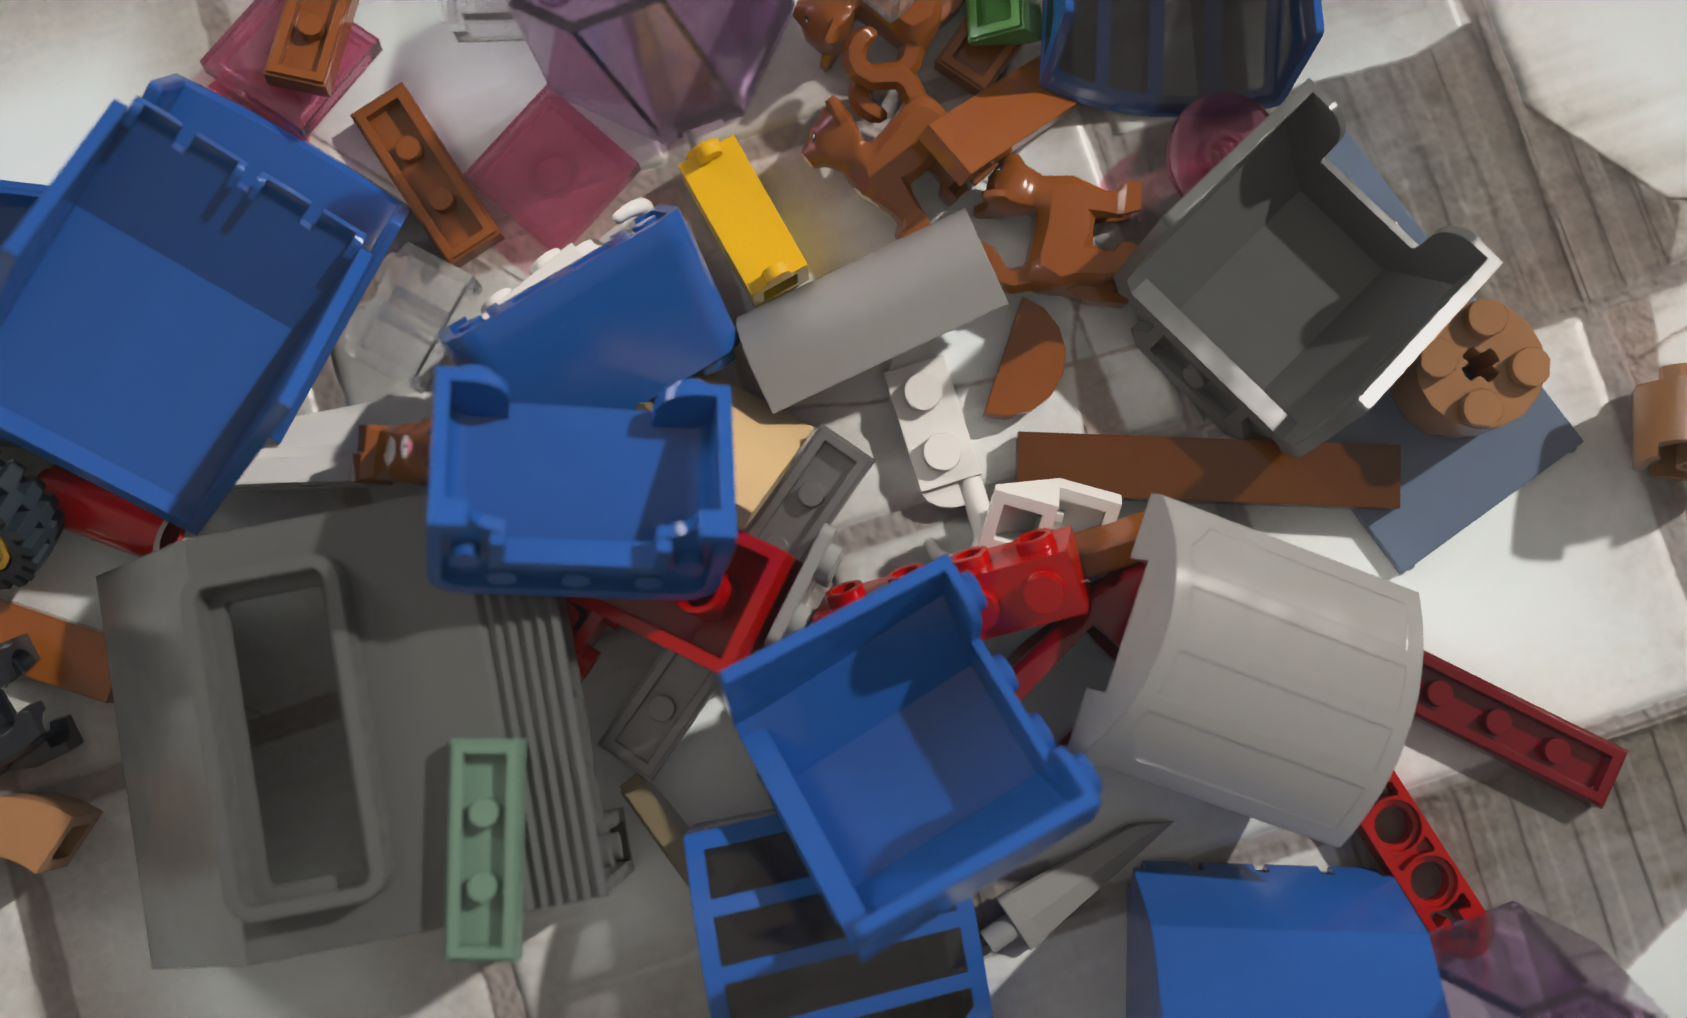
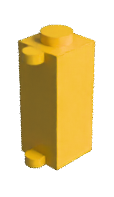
M734 134L722 141H719L718 138H711L693 147L686 155L687 160L678 164L683 182L754 308L808 281L807 262Z

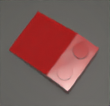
M737 529V540L720 587L706 597L680 601L566 597V599L719 673L766 647L764 645L766 637L803 564L787 551Z

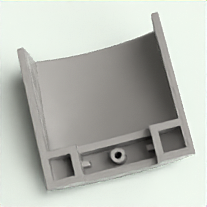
M1151 493L1130 558L1147 565L1106 692L1087 688L1067 750L1072 756L1082 752L1092 763L1340 848L1361 824L1381 795L1398 762L1411 727L1417 705L1423 667V620L1419 592L1167 496Z

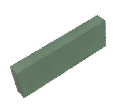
M451 738L449 740L444 962H518L523 958L527 738Z

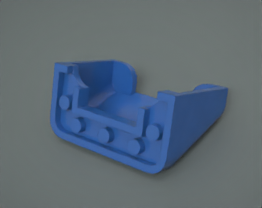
M659 204L633 219L635 225L632 227V230L635 234L632 235V233L621 230L610 236L611 241L499 305L494 303L485 308L489 315V318L486 320L479 315L468 321L464 316L437 332L443 346L457 367L468 364L482 365L491 369L496 375L501 376L509 385L510 402L628 410H633L640 402H648L658 396L661 391L670 387L674 382L686 379L700 370L706 376L723 369L736 359L733 349L741 341L693 233L679 207Z
M476 364L459 367L436 366L426 537V577L429 583L449 592L470 594L679 601L706 597L720 587L737 540L731 385L708 384L699 379L678 380L658 394L652 411L510 402L508 383L485 366Z

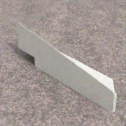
M435 390L295 416L281 443L269 438L230 492L384 487V485L352 482V453H357L359 425L378 424L396 427L401 424L419 423L423 418L433 417Z

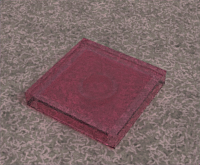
M254 0L199 62L207 74L306 139L381 53L380 41L377 37L353 22L331 98L270 86L267 84L263 72L286 0Z
M546 84L463 175L549 251L554 248L562 250L571 242L574 244L641 171V168L637 161Z

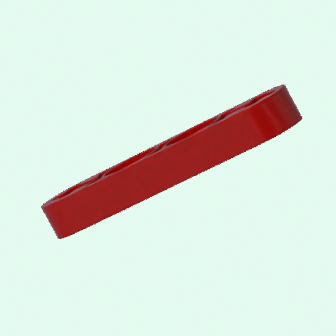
M1393 770L1385 786L1388 790L1387 793L1379 796L1356 831L1385 876H1393L1429 933L1433 950L1441 958L1463 968L1482 966L1494 956L1498 946V933L1494 923ZM1395 806L1404 814L1406 829L1397 841L1386 843L1377 836L1375 819L1383 808ZM1433 862L1441 872L1442 884L1435 895L1428 898H1420L1415 894L1411 886L1412 872L1421 863ZM1457 898H1458V899H1459V902L1456 903V904H1453V903L1457 900ZM1448 908L1458 922L1470 927L1474 926L1475 930L1468 935L1472 946L1466 950L1457 945H1451L1450 942L1457 937L1455 928L1447 917L1435 913L1431 918L1430 913Z

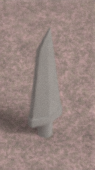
M1174 821L1129 824L1011 890L1007 889L996 897L1005 914L980 931L981 936L994 954L1019 936H1021L1028 948L1032 950L1041 944L1051 931L1143 851Z

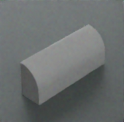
M963 208L736 318V327L749 365L774 414L1009 304L967 210Z

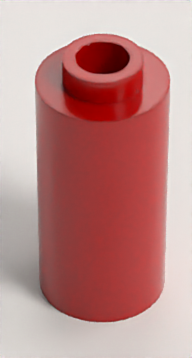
M56 464L37 475L47 485L43 492L54 493L60 502L57 508L64 510V530L138 558L181 541L184 537L186 530Z

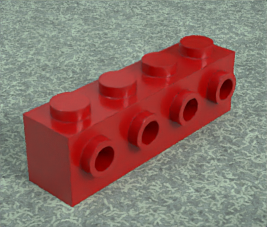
M1072 526L1056 530L1050 528L1035 529L1018 536L1013 542L987 548V546L970 547L950 557L960 574L969 571L975 577L985 595L987 608L980 611L982 618L980 638L982 640L1088 613L1091 585L1081 559ZM909 564L890 572L886 577L862 583L861 580H852L832 587L825 593L811 619L812 623L919 569L924 564Z

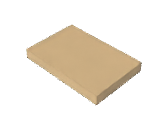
M701 373L696 379L708 384L731 385L737 528L745 530L807 445L815 427L783 410L773 414L766 401L714 374L704 376Z

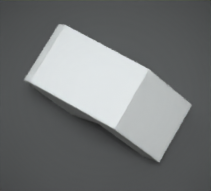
M1062 478L996 484L978 546L991 548L1013 542L1018 536L1040 528L1056 530L1072 526L1073 532L1076 533L1094 526L1115 522L1122 506V496Z

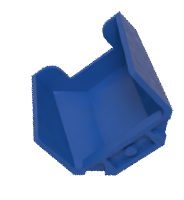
M948 554L729 666L717 674L729 718L758 772L756 775L828 912L835 923L841 926L861 963L882 952L1094 820L1102 804L1098 796L1103 791L1102 783L1089 759L1082 752L1072 756L1063 746L1059 745L1056 747L1052 733L1043 718L1035 711L1027 714L1014 693L1019 690V685L1007 660L1000 653L991 656L980 638L982 629L980 611L987 608L985 595L975 577L969 571L960 574Z

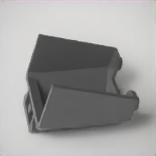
M1310 78L1296 89L1158 221L1113 276L1118 293L1132 302L1138 322L1130 329L1135 345L1225 434L1243 440L1251 432L1272 438L1279 446L1281 452L1298 458L1306 455L1368 411L1503 263L1476 234L1455 226H1446L1438 229L1418 245L1393 218L1389 217L1359 189L1347 174L1338 169L1326 155L1344 137L1346 131L1345 118L1337 102Z

